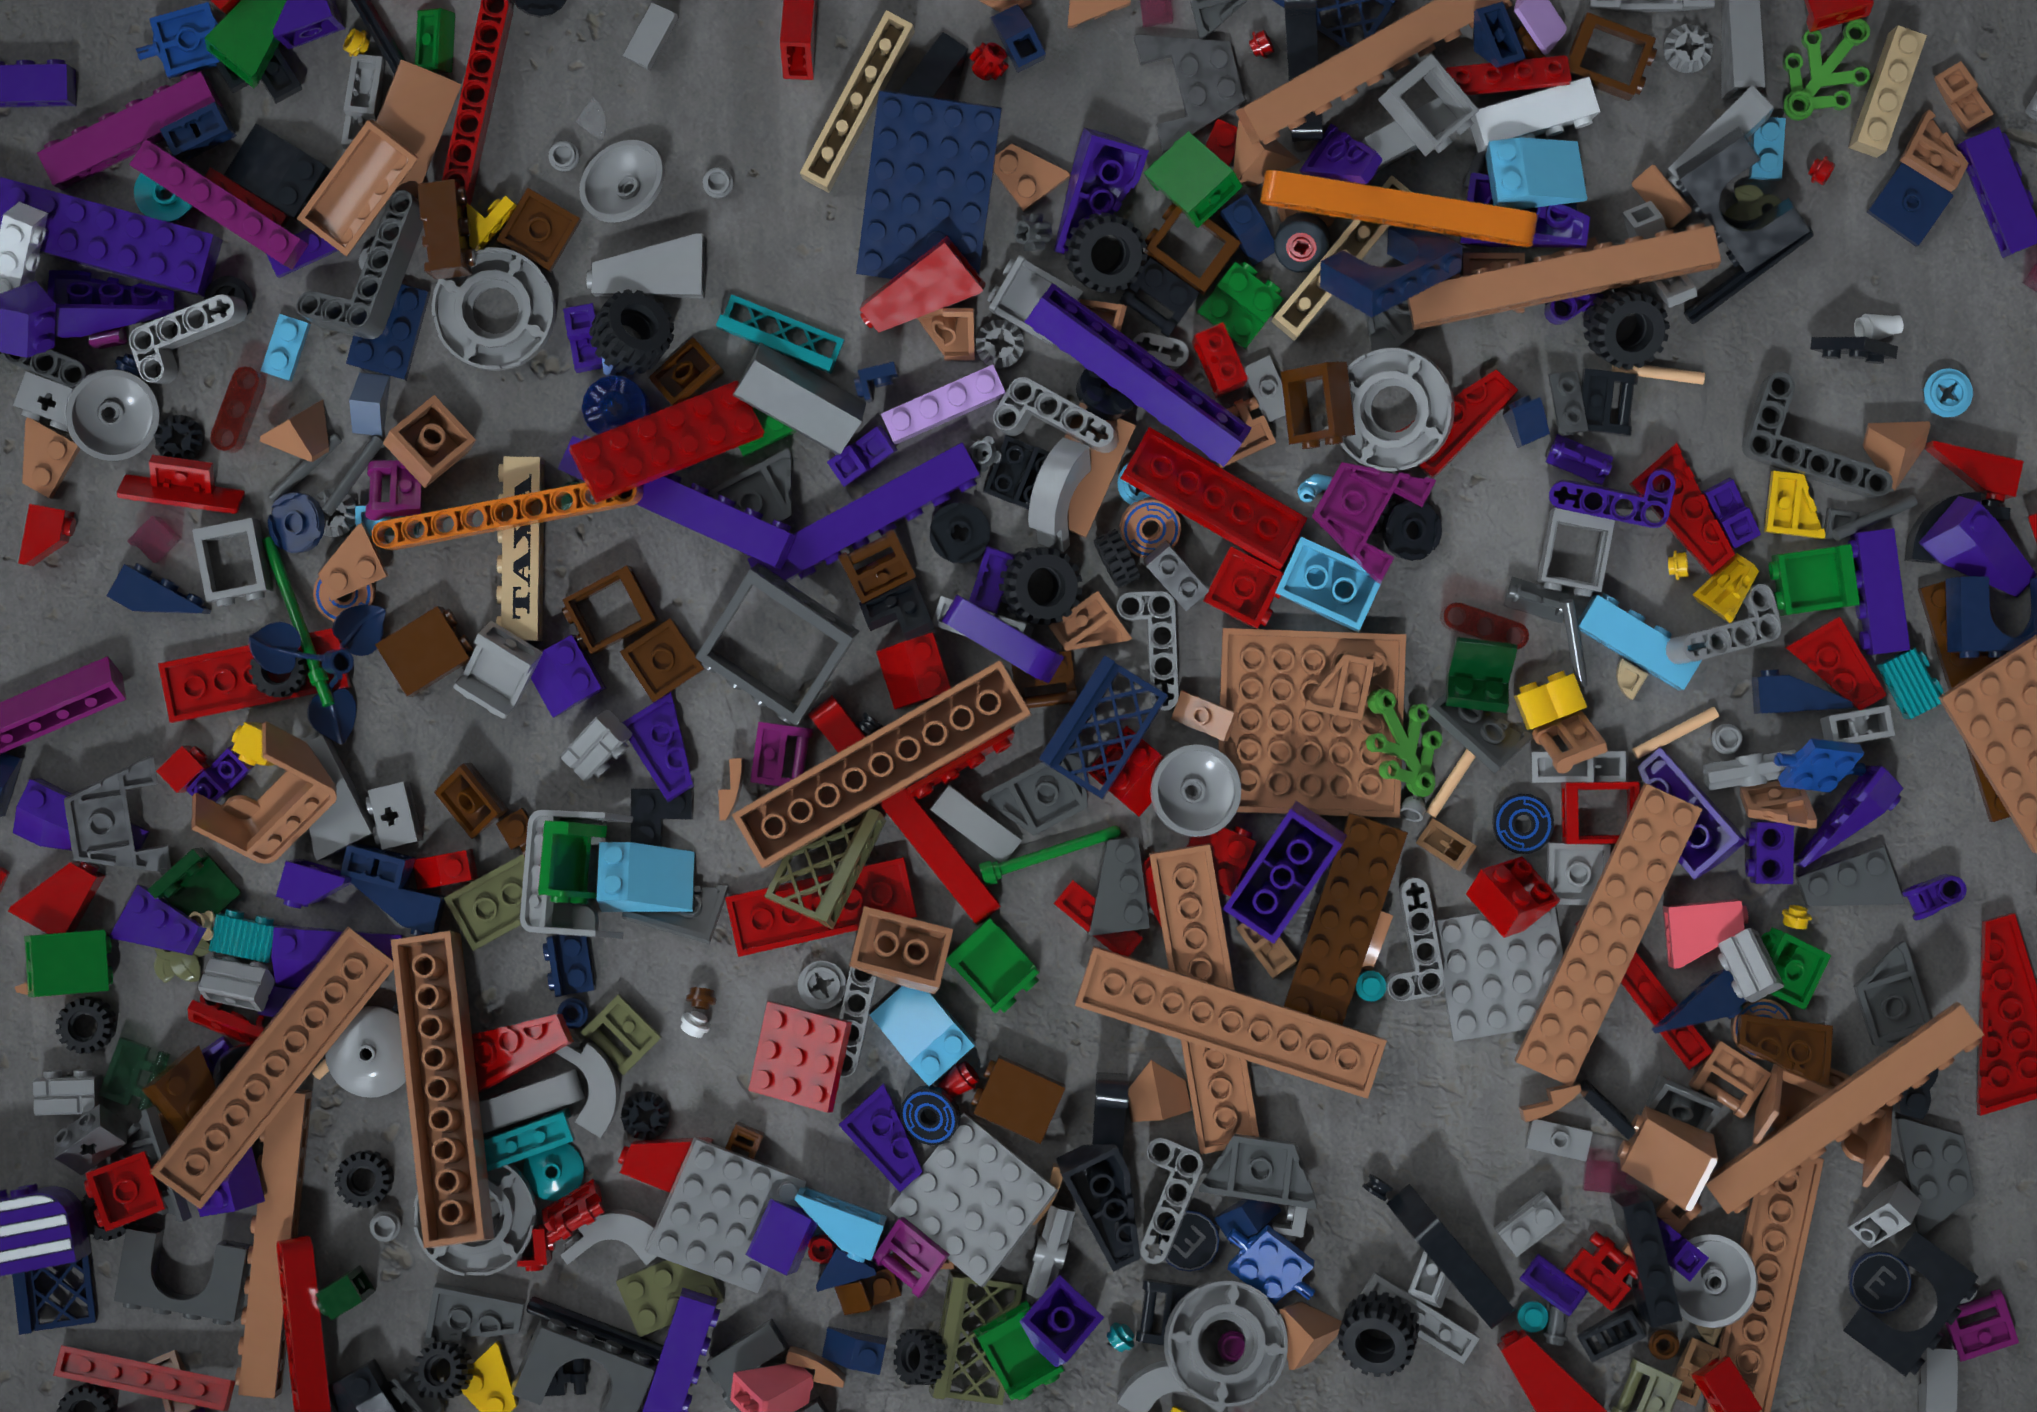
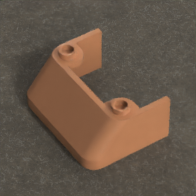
M265 721L262 724V758L287 771L257 801L244 795H236L230 797L223 805H220L196 792L192 796L191 828L263 864L276 861L335 803L337 798L335 783L310 746L303 740Z
M1774 1064L1771 1070L1772 1075L1765 1085L1756 1108L1753 1143L1759 1144L1770 1127L1777 1128L1786 1121L1787 1116L1793 1117L1850 1077V1075L1831 1068L1830 1086L1824 1088ZM1885 1104L1876 1110L1878 1115L1873 1120L1864 1125L1859 1122L1851 1128L1852 1133L1841 1141V1147L1845 1155L1849 1159L1863 1164L1862 1186L1868 1188L1890 1158L1893 1105L1888 1107Z

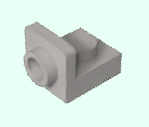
M1288 1205L1286 1220L1291 1221V1224L1272 1222V1228L1288 1241H1295L1296 1237L1303 1238L1308 1208Z

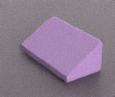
M1516 0L1514 12L1542 54H1549L1565 34L1567 26L1550 0Z

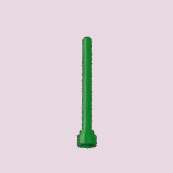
M1116 825L999 864L997 861L991 863L990 860L979 863L985 885L987 887L996 884L997 880L1002 879L1004 874L1117 838L1121 835V828Z

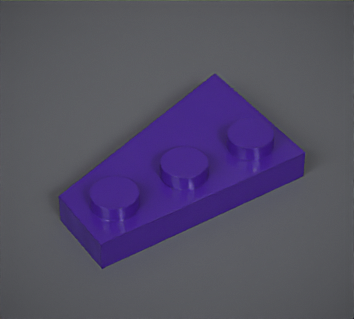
M1330 124L1323 134V140H1319L1300 169L1302 175L1368 184L1376 174V170L1383 159L1372 148L1352 139L1349 134L1344 131L1341 132L1336 126Z
M670 692L622 722L632 732V736L628 740L668 802L694 786L673 696Z
M137 885L109 935L110 938L192 955L207 928L163 898L155 899L148 892L147 887Z
M883 1083L843 1119L839 1126L895 1188L901 1192L923 1170L888 1090Z

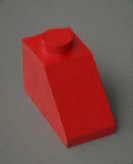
M29 504L18 564L35 566L67 544L70 536H73L76 529V519L73 518L74 512Z
M473 848L415 859L413 867L417 890L478 878Z

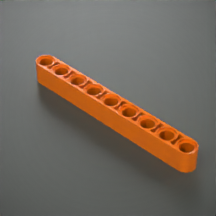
M1276 170L1265 171L1260 198L1262 204L1273 207L1520 247L1533 246L1538 217L1536 213L1525 210Z
M580 483L385 520L374 526L372 539L380 548L399 550L637 504L642 499L643 487L641 485L633 488L629 498L623 499L621 494H618L594 505L586 483ZM570 494L573 498V504L569 509L564 510L561 506V500L565 495ZM540 499L543 504V510L539 515L535 516L532 513L531 507L536 500ZM510 505L513 509V516L510 520L505 521L502 517V511L506 506ZM481 511L484 516L483 522L480 526L475 527L472 522L473 515ZM451 516L454 526L451 531L446 533L443 528V522L447 517ZM421 522L424 526V533L421 537L416 538L414 527L417 523ZM389 528H392L395 533L391 543H387L384 539V534Z

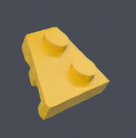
M1771 471L1764 532L1818 539L1825 538L1826 533L1824 528H1821L1816 514L1817 508L1814 500L1809 495V486L1804 474Z
M1736 553L1693 596L1698 603L1728 623H1731L1759 570L1752 562Z
M498 1340L473 1363L474 1369H468V1374H472L473 1378L472 1380L465 1381L469 1384L467 1389H461L463 1394L480 1412H511L519 1404L517 1396L512 1395L511 1376L508 1367L505 1365L501 1352L502 1346Z

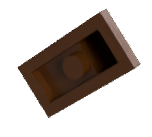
M886 1267L879 1269L875 1276L834 1287L844 1315L870 1311L874 1305L902 1295L896 1275Z

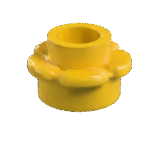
M353 28L343 43V50L348 52L351 57L353 53V56L364 54L370 43V40L366 38L367 32Z
M1674 550V556L1668 557L1669 575H1675L1676 580H1679L1680 577L1689 576L1687 552L1677 553V550Z
M1789 905V909L1782 910L1784 916L1782 923L1794 929H1807L1808 921L1812 920V916L1807 914L1808 909L1803 906Z

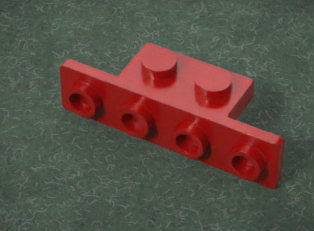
M1566 55L1523 59L1498 68L1491 63L1447 67L1445 69L1466 95L1571 84V73Z
M152 455L149 460L150 477L127 474L123 477L117 490V497L122 499L232 514L238 513L245 497L243 490L215 486L213 463L159 455Z
M1009 728L909 786L906 796L909 800L916 796L918 799L924 798L934 790L933 786L942 781L944 784H947L960 775L959 771L968 766L970 769L979 766L986 760L985 756L993 751L996 754L1005 751L1012 745L1011 741L1015 732L1012 728Z

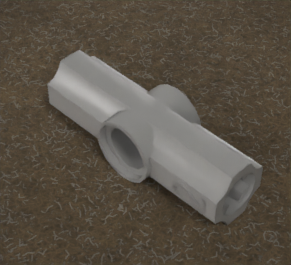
M1792 749L1769 754L1753 753L1737 756L1734 760L1704 764L1702 772L1704 783L1709 791L1739 785L1740 787L1766 784L1768 780L1778 779L1777 777L1786 768L1785 766L1775 765V755L1777 753L1792 755L1796 753V750Z
M1051 1204L1042 1235H1039L1032 1259L1034 1264L1026 1287V1294L1040 1298L1057 1278L1059 1269L1063 1268L1069 1246L1067 1240L1073 1225L1075 1210Z

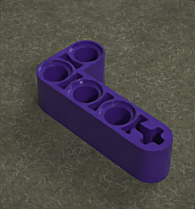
M1659 468L1654 470L1647 481L1645 495L1571 480H1560L1551 487L1549 499L1559 509L1650 528H1658L1663 526L1669 517L1676 478L1668 469ZM1658 475H1665L1670 479L1671 486L1665 491H1658L1653 486V479ZM1565 486L1568 487V493L1577 495L1578 489H1583L1584 491L1580 497V506L1574 505L1575 498L1569 497L1565 502H1561L1560 496L1556 495L1555 491H1560ZM1591 492L1600 494L1603 499V504L1597 509L1590 508L1585 502L1586 496ZM1620 499L1630 500L1633 504V511L1628 515L1620 514L1616 510V502ZM1652 505L1660 506L1664 511L1663 518L1659 521L1650 520L1646 515L1647 508Z
M956 595L942 619V622L1046 683L1051 681L1064 659V656L1035 641L959 595Z

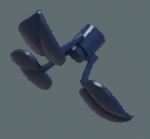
M358 605L343 610L334 620L332 627L334 636L342 641L339 646L340 649L329 650L324 655L298 652L301 646L300 634L295 627L285 622L267 624L252 633L248 639L251 654L256 662L271 673L285 674L291 672L295 667L296 657L322 661L324 670L334 674L328 686L335 703L331 706L323 707L317 694L308 705L307 717L314 730L337 744L345 743L353 729L356 718V703L348 690L337 689L332 692V689L338 680L343 678L342 674L348 673L352 669L354 664L352 654L366 656L377 649L375 644L382 640L386 610L374 605Z

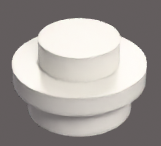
M698 1011L684 1013L681 1017V1029L688 1035L696 1038H702L704 1033L709 1032L711 1025L707 1021L708 1018Z

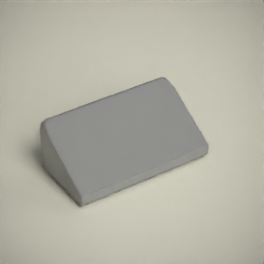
M651 3L623 57L650 71L679 19L677 14Z
M1425 1251L1420 1259L1408 1294L1441 1308L1451 1281Z

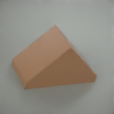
M1432 818L1416 841L1417 845L1459 872L1477 847L1434 818Z

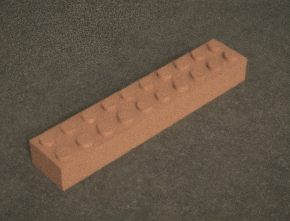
M999 660L733 813L732 816L761 868H768L1032 716V713L1002 661Z
M445 931L391 940L424 1248H436L495 1239L461 934Z

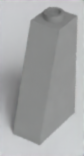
M1722 0L1721 99H1739L1752 85L1759 92L1765 88L1760 0Z
M1752 85L1667 169L1666 174L1669 176L1667 180L1680 193L1681 191L1676 184V181L1679 180L1676 171L1678 167L1737 127H1740L1746 137L1749 138L1770 119L1774 107Z
M1439 97L1412 111L1434 138L1457 120L1455 115ZM1396 121L1368 135L1362 141V143L1375 150L1383 159L1376 170V174L1419 149Z
M696 233L592 262V271H587V289H592L591 293L595 297H612L618 291L623 293L624 290L631 289L633 293L636 290L643 291V295L647 297L650 294L655 298L705 299L706 238L703 233Z
M318 732L302 740L310 746L337 789L335 803L309 828L314 856L319 861L346 849L349 844L360 842L372 836L373 827L375 826L332 740L324 735L319 736Z

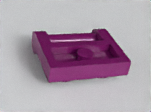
M399 460L369 462L367 475L370 477L369 504L366 505L365 509L366 518L376 521L383 517L422 514V485ZM385 475H391L390 502H381L382 478Z
M758 722L750 782L782 786L805 772L809 738L813 736V729ZM788 735L797 736L792 778L783 777Z
M901 1217L874 1254L872 1261L879 1266H885L907 1284L917 1298H921L950 1254L906 1218ZM891 1250L922 1275L920 1279L890 1255Z
M2000 1289L1991 1291L1988 1296L1958 1305L1957 1307L1962 1312L1954 1323L1949 1325L1945 1322L1954 1350H1957V1359L1960 1362L2019 1343L2004 1295ZM1995 1307L1997 1315L1959 1327L1958 1318Z

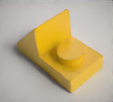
M504 196L502 200L498 198L490 205L487 210L489 215L484 218L467 203V217L471 225L470 246L476 251L483 250L508 222L517 205L507 196Z

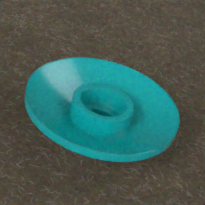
M140 173L134 186V198L138 208L145 216L173 222L189 212L192 205L173 193L171 198L164 199L163 193L167 189Z
M567 1143L527 1157L524 1162L523 1173L536 1196L549 1201H557L580 1187L584 1177V1163L576 1148ZM552 1166L557 1169L556 1177H550L547 1174L548 1167Z

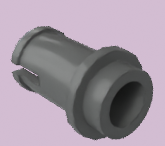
M1550 1306L1547 1333H1543V1336L1546 1337L1545 1343L1563 1346L1564 1340H1568V1337L1565 1336L1568 1316L1555 1306Z

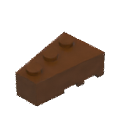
M455 179L418 184L420 219L423 221L425 236H422V245L427 247L429 261L424 263V271L435 280L472 275L471 266H475L476 262L473 248H468L467 236H471V225L469 218L464 217L463 205H467L465 188L460 187V184Z
M198 1045L186 1050L148 1083L142 1091L180 1134L216 1090V1087Z

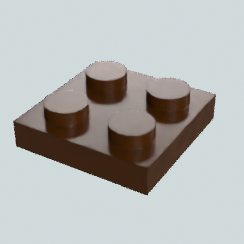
M527 187L497 241L552 272L579 226L581 219Z
M672 618L620 651L653 703L705 670L701 662L695 658L696 654Z

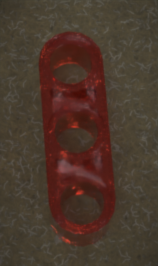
M244 366L235 370L210 435L211 443L216 449L227 453H236L244 446L266 388V378L260 371ZM248 374H253L255 384L250 389H245L243 385L244 378ZM242 402L244 413L240 417L235 418L232 412L235 404ZM231 431L234 436L233 442L229 446H224L222 436L225 432Z
M1463 603L1448 604L1440 613L1441 624L1446 629L1474 639L1509 643L1506 639V633L1512 627L1516 628L1521 635L1520 641L1516 644L1517 649L1523 648L1529 640V632L1525 625ZM1452 608H1457L1462 612L1463 620L1459 625H1453L1448 620V613ZM1481 618H1486L1491 622L1492 629L1487 635L1481 634L1477 629V623Z

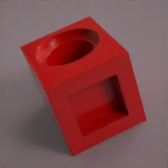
M190 745L181 746L156 772L176 793H185L193 781L210 765L206 762L208 757L197 746L192 748Z

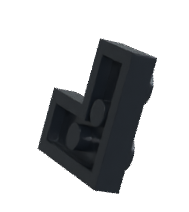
M277 47L261 78V82L275 104L302 90L300 82ZM221 61L216 64L217 69L232 93L249 85Z
M1812 337L1810 349L1821 352L1822 358L1841 359V354H1849V358L1865 359L1866 363L1884 364V359H1897L1898 346L1868 337Z
M915 579L907 581L863 604L859 602L870 631L898 620L903 634L908 641L935 629Z
M632 788L631 816H633V821L631 823V842L662 847L663 819H693V789L685 791L668 802L660 789Z

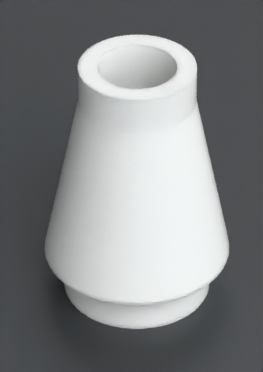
M1863 314L1862 317L1856 318L1854 323L1856 337L1881 340L1903 331V320L1900 315Z

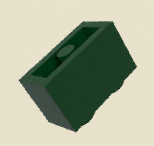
M361 1265L316 1293L315 1295L318 1298L316 1303L324 1316L328 1315L332 1321L365 1301L375 1292V1289Z

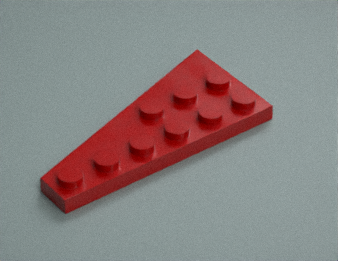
M2008 913L1982 921L1979 1028L1984 1036L1979 1038L1981 1043L1978 1049L1977 1115L1979 1116L2037 1099V984L2015 913Z

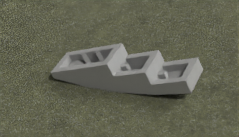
M354 53L352 54L343 109L346 116L341 141L343 147L342 155L367 120L373 119L376 122L379 115L384 58L381 56L363 54L353 56Z

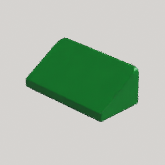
M442 8L418 10L415 65L435 73L452 72L455 33L454 12Z

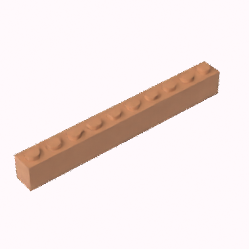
M1433 0L1235 112L1252 144L1262 140L1263 144L1266 145L1279 138L1280 134L1278 131L1288 126L1292 130L1307 122L1304 117L1314 111L1317 116L1333 107L1331 101L1339 96L1342 101L1358 93L1356 87L1364 82L1369 87L1385 78L1382 72L1392 67L1394 72L1410 64L1408 58L1418 53L1419 57H1422L1436 49L1434 43L1441 39H1444L1445 43L1457 38L1462 35L1460 28L1468 24L1471 29L1474 28V11L1476 9L1502 1L1506 9L1512 7L1513 4L1511 0Z
M1699 223L1686 227L1684 232L1674 233V230H1664L1656 233V237L1644 240L1643 236H1635L1626 239L1625 244L1613 246L1612 242L1598 244L1594 246V250L1582 252V249H1572L1564 252V256L1553 259L1551 255H1543L1534 258L1533 263L1521 265L1520 261H1514L1504 264L1502 266L1503 269L1491 271L1487 267L1472 271L1470 276L1460 277V274H1456L1407 299L1413 330L1718 268L1721 258L1714 225L1705 227L1704 223Z
M1956 1001L1764 1136L1759 1144L1754 1143L1710 1174L1705 1185L1727 1214L1732 1211L1735 1214L1741 1212L1750 1205L1749 1199L1759 1193L1763 1196L1770 1192L1776 1186L1774 1183L1782 1176L1789 1178L1801 1169L1799 1164L1806 1159L1815 1160L1824 1154L1827 1150L1825 1148L1826 1145L1834 1140L1838 1143L1847 1138L1852 1133L1851 1128L1861 1122L1864 1125L1873 1120L1878 1115L1876 1110L1885 1104L1890 1107L1903 1098L1902 1092L1911 1086L1915 1089L1923 1085L1929 1079L1928 1074L1936 1068L1941 1071L1950 1066L1955 1061L1953 1057L1962 1050L1967 1053L1976 1048L1981 1043L1979 1038L1984 1036L1983 1032L1962 1004Z
M297 1089L260 1135V1142L264 1144L263 1154L259 1155L257 1160L258 1173H261L260 1182L265 1202L257 1204V1213L253 1215L250 1232L254 1234L253 1246L249 1247L247 1263L251 1264L250 1276L246 1277L244 1293L248 1295L247 1306H244L241 1315V1324L245 1325L244 1337L240 1338L238 1345V1355H242L241 1367L237 1368L235 1375V1385L239 1386L238 1395L275 1399L282 1393L287 1344L276 1243L277 1241L298 1237L312 1090Z

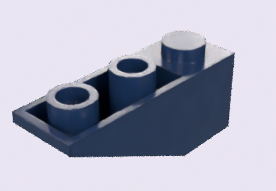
M136 563L135 566L124 564L106 595L117 603L136 612L210 614L211 612L209 608L203 606L206 602L204 599L190 592L188 596L177 591L179 585L166 578H162L161 581L151 576L153 572L151 569L139 563Z

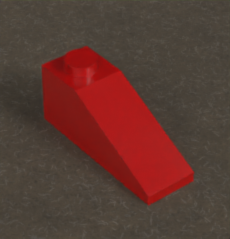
M1938 441L1926 443L1924 449L1976 492L1987 494L1986 500L2004 503L2005 499L2016 497L2024 461Z

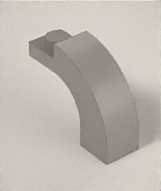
M1652 201L1623 212L1629 238L1643 236L1644 240L1656 237V233L1666 230L1663 215ZM1687 275L1647 282L1658 301L1663 299L1669 308L1697 297L1696 286Z
M1062 438L1045 459L1032 490L1028 516L1029 527L1037 531L1038 544L1062 552L1070 546L1068 509L1076 487L1091 471L1088 445Z
M573 1038L574 1042L555 1053L576 1065L584 1073L588 1082V1099L575 1123L602 1138L612 1124L620 1102V1083L617 1071L610 1058L597 1044L590 1041L584 1049L579 1048L581 1043Z
M606 1210L596 1217L594 1223L589 1226L584 1224L578 1228L583 1236L581 1237L577 1233L563 1244L566 1250L560 1256L568 1265L595 1243L603 1240H618L629 1245L643 1263L647 1265L657 1257L647 1253L645 1250L656 1222L641 1213L631 1210Z
M1165 1360L1148 1365L1135 1373L1117 1395V1403L1130 1412H1149L1153 1404L1163 1395L1176 1391H1186L1176 1382ZM1206 1403L1218 1412H1223L1226 1407Z

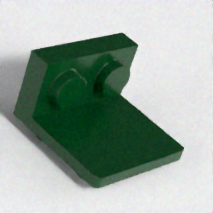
M1457 637L1446 678V706L1507 713L1509 707V681L1517 654V645Z
M202 847L190 850L147 889L155 899L164 897L167 902L188 916L194 911L205 913L209 910L216 917V914L223 911L241 894V890Z

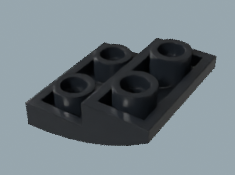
M1006 435L999 450L1002 453V460L999 463H994L983 492L1029 510L1032 490L1037 475L1050 452Z

